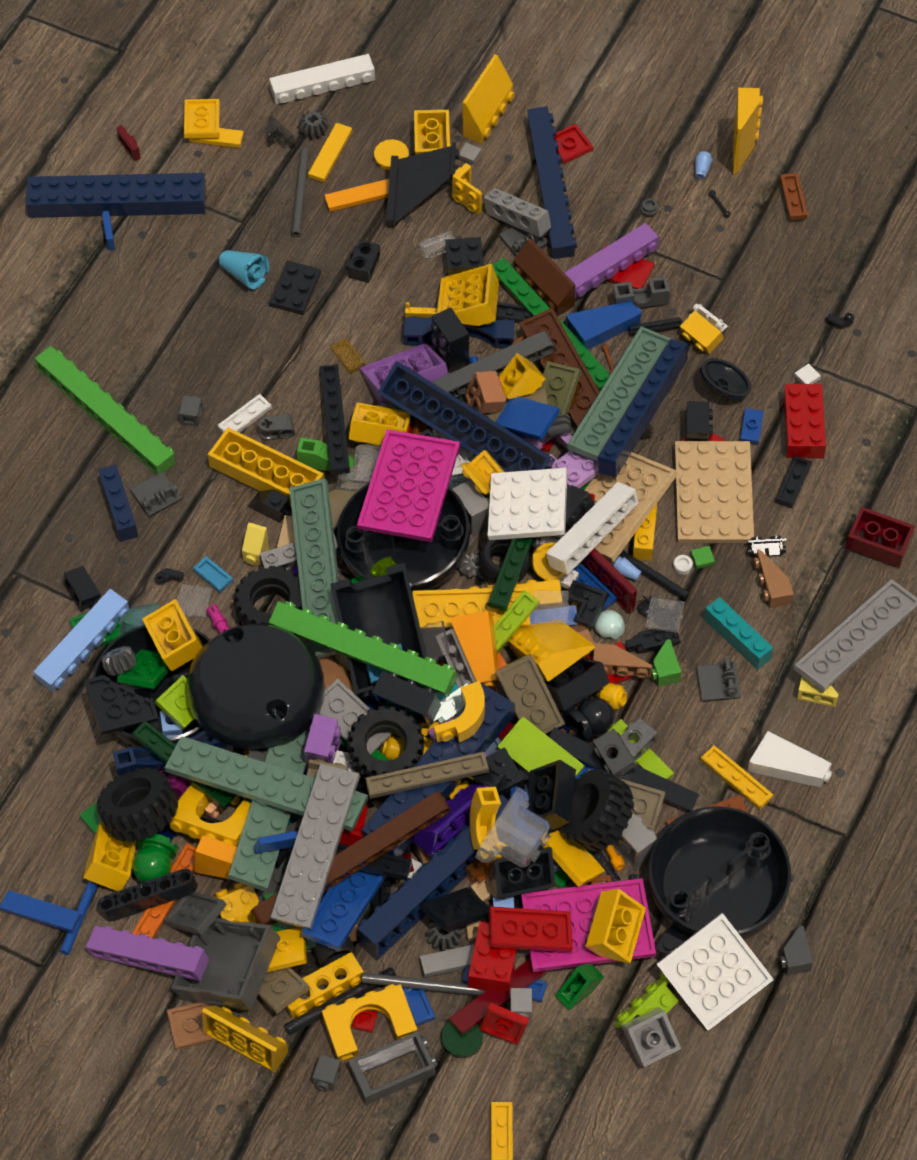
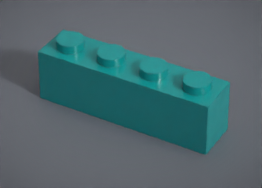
M719 597L705 608L704 620L757 670L772 659L773 647L723 599Z

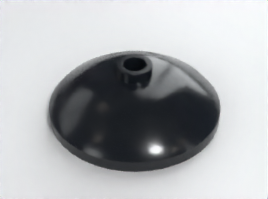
M710 358L702 363L700 367L702 379L716 394L730 399H740L748 396L751 391V382L746 374L737 366L717 358Z

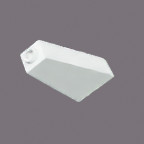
M767 731L753 754L748 766V771L820 788L824 781H829L833 773L830 771L832 763Z

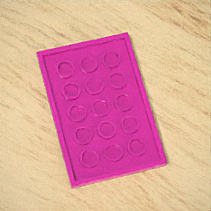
M387 429L357 528L432 542L460 449V442Z
M643 878L521 894L523 909L568 911L571 913L572 952L529 950L533 972L578 967L584 964L594 965L617 962L616 960L598 956L585 947L601 891L613 889L622 890L646 908L632 960L656 957Z

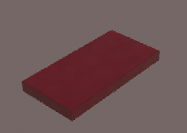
M594 548L580 563L617 597L616 602L628 614H631L635 610L638 590Z

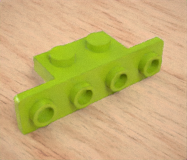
M663 972L659 974L660 978L655 983L652 982L645 988L646 992L641 997L638 996L631 1002L632 1006L627 1011L625 1010L617 1016L618 1020L613 1024L616 1028H622L621 1025L631 1021L635 1016L639 1017L657 1007L664 1010L667 1014L679 1002L666 986L670 981Z

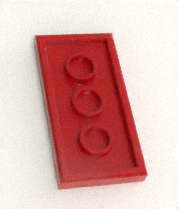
M490 906L488 910L490 947L572 952L570 912Z

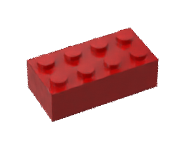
M785 384L783 405L786 458H794V456L800 458H824L826 437L822 384Z

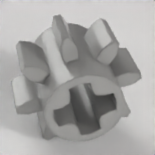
M474 553L466 554L460 565V570L464 575H468L470 578L473 575L477 576L479 574V556L474 555Z

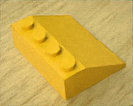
M494 54L463 101V137L481 144L485 138L489 137L492 127L497 125L499 116L505 113L507 104L512 102L515 95L513 83L496 54Z
M738 87L733 132V174L738 173L754 149L755 140L759 139V130L756 129H760L759 118H761L762 107L759 106L763 105V96H760V88Z
M488 264L441 278L437 313L451 307L462 324L480 326L495 322L499 279L493 265Z
M560 619L533 624L530 627H520L508 641L516 657L522 658L531 653L541 676L548 682L595 648L594 644Z
M214 1005L203 1008L202 1023L204 1034L211 1036L218 1042L276 1073L288 1053V1045L285 1040L280 1037H272L262 1027L256 1028L252 1026L244 1017L238 1018L234 1016L226 1007L220 1008Z

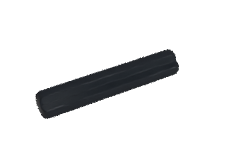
M677 317L630 325L629 333L630 335H636L641 326L654 332L680 328L682 319Z

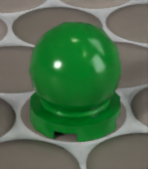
M159 834L138 841L140 850L136 852L132 860V869L136 878L143 883L171 873V859L177 856L178 845H172L170 838Z

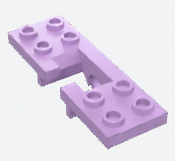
M570 433L555 436L568 452L558 460L556 459L550 469L567 468L568 487L573 485L581 488L600 474L597 461L567 449L568 443L573 437ZM518 434V436L539 449L554 438L549 437L538 440Z

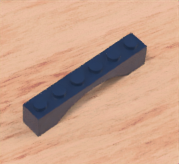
M405 317L404 345L418 346L432 341V330L430 327L432 317ZM496 320L491 324L480 326L463 324L470 337L480 339L494 348L504 349L514 343V320Z
M205 731L190 738L228 751L236 750L235 746L225 744L213 738ZM129 747L113 752L118 775H123L128 770L133 771L135 768L140 767L142 769L149 767L160 770L166 766L163 761L146 748Z

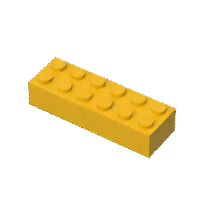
M228 427L208 453L209 467L258 491L275 490L289 497L290 506L289 488L324 478V473Z

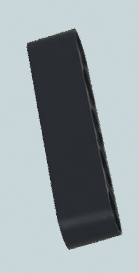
M181 869L103 896L99 899L97 905L105 920L115 921L190 895L197 890L198 883L191 870Z

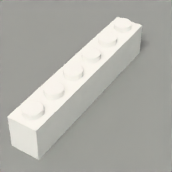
M369 54L269 78L270 90L277 105L374 81L375 69Z
M617 482L549 549L546 554L550 567L568 575L639 503L636 489Z

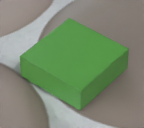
M710 546L691 550V556L696 569L715 565V559Z

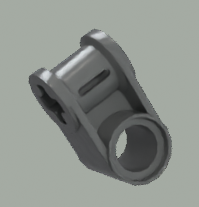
M290 414L263 417L259 421V436L262 440L286 439L295 435L293 419Z

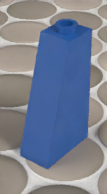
M632 301L568 314L566 315V326L589 350L629 330L630 325L640 324L642 313L640 308L635 306Z

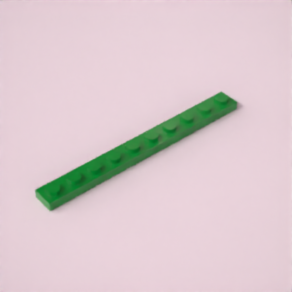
M504 257L492 264L499 282L531 314V317L550 309ZM559 319L598 390L601 391L610 374Z

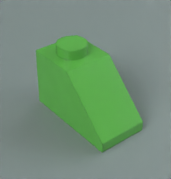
M670 639L665 641L653 661L651 677L652 680H656L658 687L681 681L682 672Z

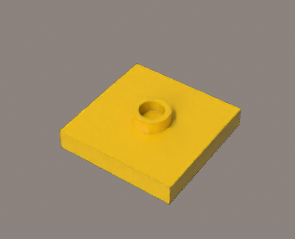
M294 927L276 932L281 938L277 943V948L267 973L307 963L306 938L302 936V927Z

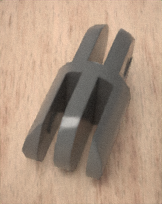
M558 416L543 439L571 433L570 416Z

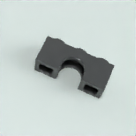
M666 276L648 279V284L640 289L632 288L631 281L613 284L612 299L614 304L632 301L639 308L669 304L670 289Z

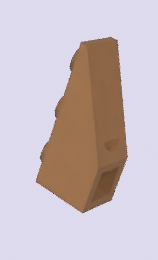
M760 549L757 550L754 566L760 573L758 574L760 585L764 587L763 597L765 602L768 601L769 608L792 604L794 594L789 578Z
M594 643L593 660L603 663L606 674H614L621 677L627 675L639 678L651 677L652 665L614 644Z

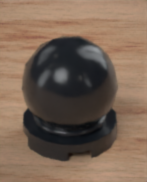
M593 697L584 700L579 705L578 710L575 708L569 709L564 713L567 726L572 725L576 732L573 735L574 737L591 743L593 735H603L613 727L615 711L610 702L603 698Z

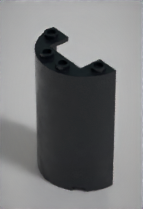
M405 563L387 567V574L357 583H352L350 579H345L330 584L338 621L348 626L347 629L352 631L355 628L366 633L365 636L370 638L373 635L383 639V643L387 645L390 642L394 644L401 643L403 651L412 650L419 654L418 657L425 659L427 656ZM347 657L355 695L362 697L363 700L373 698L372 691L376 683H370L366 664Z

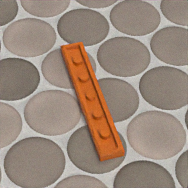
M188 843L185 844L172 866L171 873L181 869H189L194 873L196 847ZM177 899L146 909L132 934H144L154 939L164 923L163 919L171 911Z

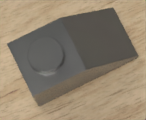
M804 926L798 927L784 947L782 956H780L781 968H785L786 975L811 971L813 962Z

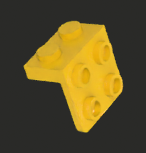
M465 163L452 176V198L457 203L466 206L469 211L479 215L482 212V192L471 185V166Z
M483 450L470 463H463L461 465L464 476L473 480L475 483L474 487L481 494H490L491 473L504 472L486 450Z
M238 882L234 884L235 888L227 891L225 888L215 892L216 896L214 897L224 900L227 904L220 913L222 919L238 923H256L250 913L259 902L254 887Z

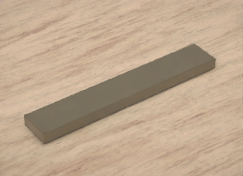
M479 752L365 779L371 799L488 773L489 768L485 753Z

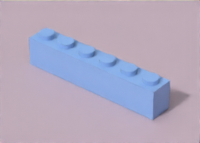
M109 589L33 671L35 680L51 692L60 689L64 685L65 679L76 672L78 665L89 658L91 651L101 645L104 637L108 633L113 632L117 622L128 615V601L112 589Z

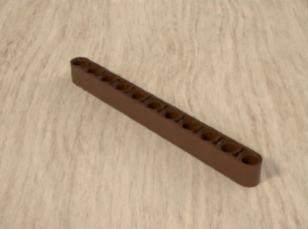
M441 792L431 794L335 855L323 893L448 814L451 808ZM279 892L264 900L250 911L257 924L272 926L278 922L272 920L271 915Z

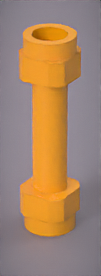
M608 845L605 849L611 858V866L615 871L622 870L626 866L622 856H618L613 845Z

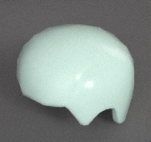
M613 610L601 612L594 626L595 631L604 639L607 637H611L614 640L618 639L625 630L622 616Z

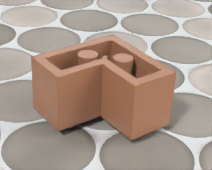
M496 371L475 372L464 393L468 405L472 407L478 406L481 413L501 412L506 404V395L502 391L501 380L498 378Z

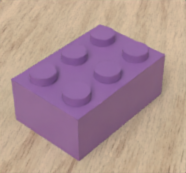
M314 714L304 750L306 770H308L309 759H321L327 763H334L335 750L339 751L341 745V727L338 726V719Z

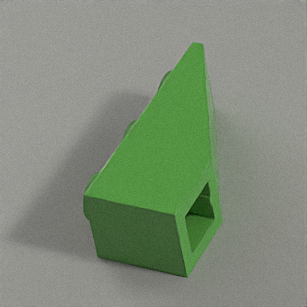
M301 438L297 449V461L313 469L331 472L328 445L319 440ZM348 456L350 473L344 474L352 475L356 459Z

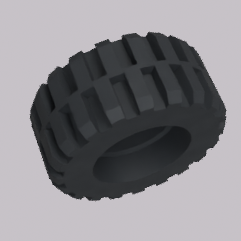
M269 566V568L265 569L260 567L258 571L252 570L249 572L248 577L244 576L240 580V584L236 586L234 594V607L239 626L246 624L271 625L268 622L273 613L261 612L254 607V604L266 595H280L295 604L297 609L302 610L299 577H296V574L291 570L287 572L286 568L279 567L278 569L275 566Z
M378 706L376 711L373 708L367 710V715L361 714L358 717V721L352 724L351 732L348 734L349 762L352 763L353 770L356 773L359 772L360 777L366 780L365 778L414 767L424 752L422 729L419 724H416V719L412 715L408 717L407 711L403 709L399 712L396 711L394 706H390V709ZM392 732L404 741L405 749L396 759L383 761L374 758L368 752L367 742L376 733Z
M141 767L135 768L133 771L128 770L125 774L116 776L115 780L110 781L107 787L102 789L101 796L98 797L97 812L108 833L113 838L123 842L142 841L147 837L155 836V833L161 832L165 829L166 825L172 822V817H175L178 808V798L167 776L161 771L145 767V769Z
M594 769L588 771V773L581 774L580 778L575 779L571 823L560 827L563 835L578 845L592 851L607 848L608 845L614 844L615 840L622 836L623 830L628 827V821L633 814L634 802L632 799L634 798L628 784L602 769Z

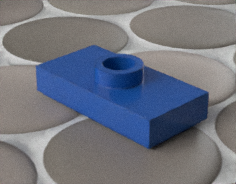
M745 408L740 441H750V444L759 445L764 411Z

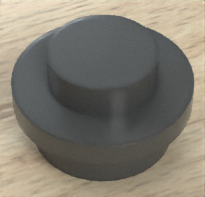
M646 199L641 204L640 210L644 215L652 216L658 212V204L653 199Z

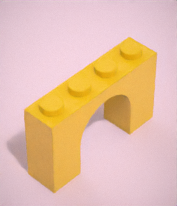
M191 784L178 800L176 815L172 817V822L169 824L170 829L189 835L192 838L201 840L202 835H205L228 845L237 846L251 802L243 800L232 816L225 821L207 823L200 818L212 800Z
M391 984L382 991H370L364 997L358 999L356 997L349 998L343 1004H331L325 1007V1010H322V1018L336 1058L341 1060V1062L358 1056V1049L350 1027L355 1016L364 1010H375L383 1013L391 1023L396 1040L417 1032V1027L401 984L397 986Z

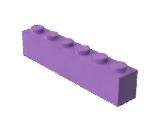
M644 223L566 271L565 274L575 284V299L583 296L590 289L598 287L600 283L612 278L619 271L625 270L635 261H640L648 253L654 252L658 248L659 236Z
M95 926L86 945V949L92 957L201 981L210 960L205 950L201 947H188L180 942L170 943L162 938L152 939L144 934L134 935L127 930L117 931L109 926Z

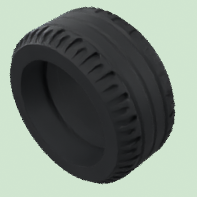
M488 539L481 549L479 568L483 576L492 583H496L501 567L492 561L490 555L496 552L507 553L512 539ZM528 552L518 582L527 574L531 561L530 552Z

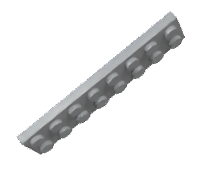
M891 579L794 665L793 669L822 692H825L917 609V598Z
M320 763L271 915L272 920L312 929L360 778L359 773Z

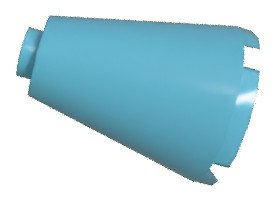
M225 250L219 256L220 266L246 287L257 289L266 280L264 275L269 272V260L264 255Z

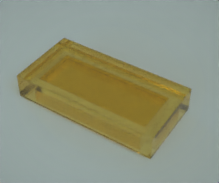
M347 338L331 345L332 352L349 374L366 366L364 360Z

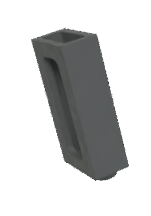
M418 1031L348 1061L349 1069L366 1105L435 1075L436 1060L433 1055L429 1056L427 1041L425 1037H420ZM416 1053L422 1065L421 1069L373 1090L370 1089L364 1073L407 1054Z

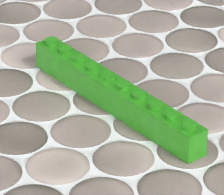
M50 346L34 358L37 369L156 475L166 472L175 464V453L169 446L166 447L162 444L161 439L156 435L153 436L144 424L141 425L133 414H128L120 403H116L108 392L104 393L95 381L92 382L84 371H79L74 362L68 361L60 350Z
M277 602L268 622L269 624L286 629L304 640L387 673L391 671L402 679L412 680L422 687H428L447 697L450 696L458 677L454 667L447 664L440 666L436 664V660L430 657L420 658L418 653L409 649L407 652L400 650L401 647L391 642L387 645L383 643V639L377 636L367 637L365 632L356 628L354 631L347 629L348 626L341 622H337V624L330 622L331 619L324 615L314 616V612L306 608L299 610L291 602Z

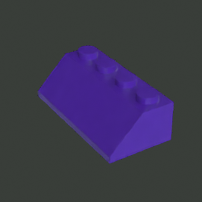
M470 784L467 788L459 790L455 798L451 801H446L451 808L450 812L415 834L413 842L428 855H434L449 839L454 838L463 826L470 824V808L476 788L489 786Z

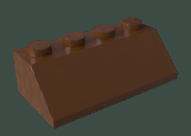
M531 238L527 240L514 258L513 268L547 306L553 308L558 317L575 306V284Z

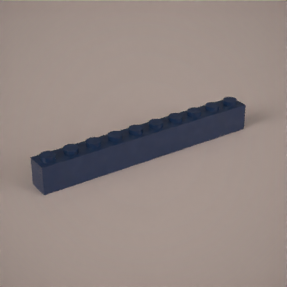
M548 106L527 109L544 209L548 210L551 228L548 232L553 259L575 256L574 248H577L576 238H572L571 235L574 234L573 223L569 224V220H572L571 211L566 208V206H569L568 195L564 196V192H567L565 181H561V178H564L563 168H559L558 165L561 164L560 153L556 154V151L559 150L558 141L553 138L556 137L555 126L551 127V123H554L553 114L549 113Z
M673 339L669 340L599 454L598 470L600 474L615 478L618 476L687 362L688 343Z

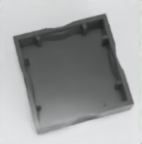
M216 918L202 936L193 934L189 947L198 946L203 948L210 959L201 981L176 976L171 989L181 1000L251 1011L281 937L271 925L250 922L238 923Z

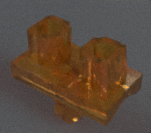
M478 857L466 867L465 871L475 883L478 882L480 884L488 877L492 862H481L480 857Z

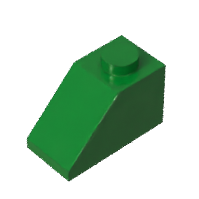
M580 965L555 996L568 1010H571L596 989L604 976L593 965Z

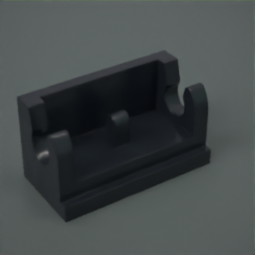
M84 566L64 573L63 585L79 611L82 612L93 607L97 603L96 599L101 594Z

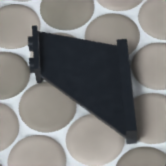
M452 142V146L401 159L398 156H391L386 216L387 228H394V224L451 179L452 182V176L458 169V165L455 164L456 160H459L460 149H456V142Z

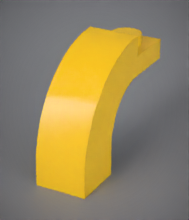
M480 681L461 687V697L465 704V709L458 718L434 726L437 743L449 741L453 737H457L460 743L470 738L480 728L485 716V697Z
M496 787L476 788L471 802V840L473 849L478 850L481 862H492L495 858L503 857L495 830L496 814L501 805Z

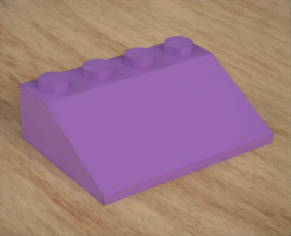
M427 343L360 368L364 379L380 405L389 402V400L377 392L396 361L403 363L431 382L448 375L446 363Z

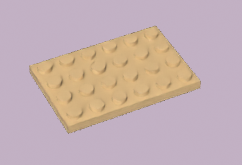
M675 441V470L678 473L676 476L678 543H747L748 540H751V537H754L750 441Z
M631 452L616 478L598 474L592 479L585 491L595 495V504L617 482L636 489L639 501L621 522L595 547L606 559L612 562L617 559L678 475L676 470Z

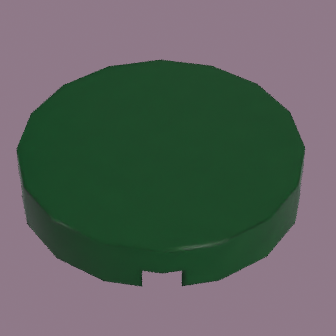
M448 1022L444 1026L441 1035L442 1044L446 1052L457 1058H469L475 1055L483 1043V1032L479 1030V1024L462 1036Z

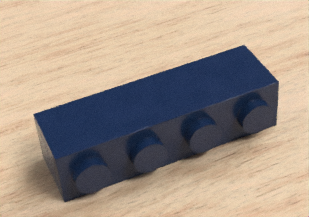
M117 465L98 469L120 542L138 537L136 523Z

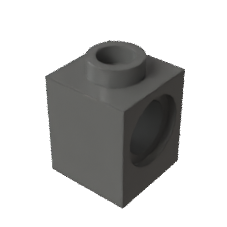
M183 396L179 411L180 424L199 426L203 411L202 398Z
M320 1055L313 1075V1083L318 1089L334 1091L341 1071V1060Z

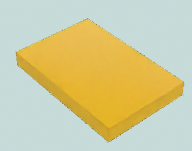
M219 99L185 100L184 138H219Z
M561 829L543 837L539 841L543 848H552L553 859L578 887L594 880L605 872L586 848L566 838Z

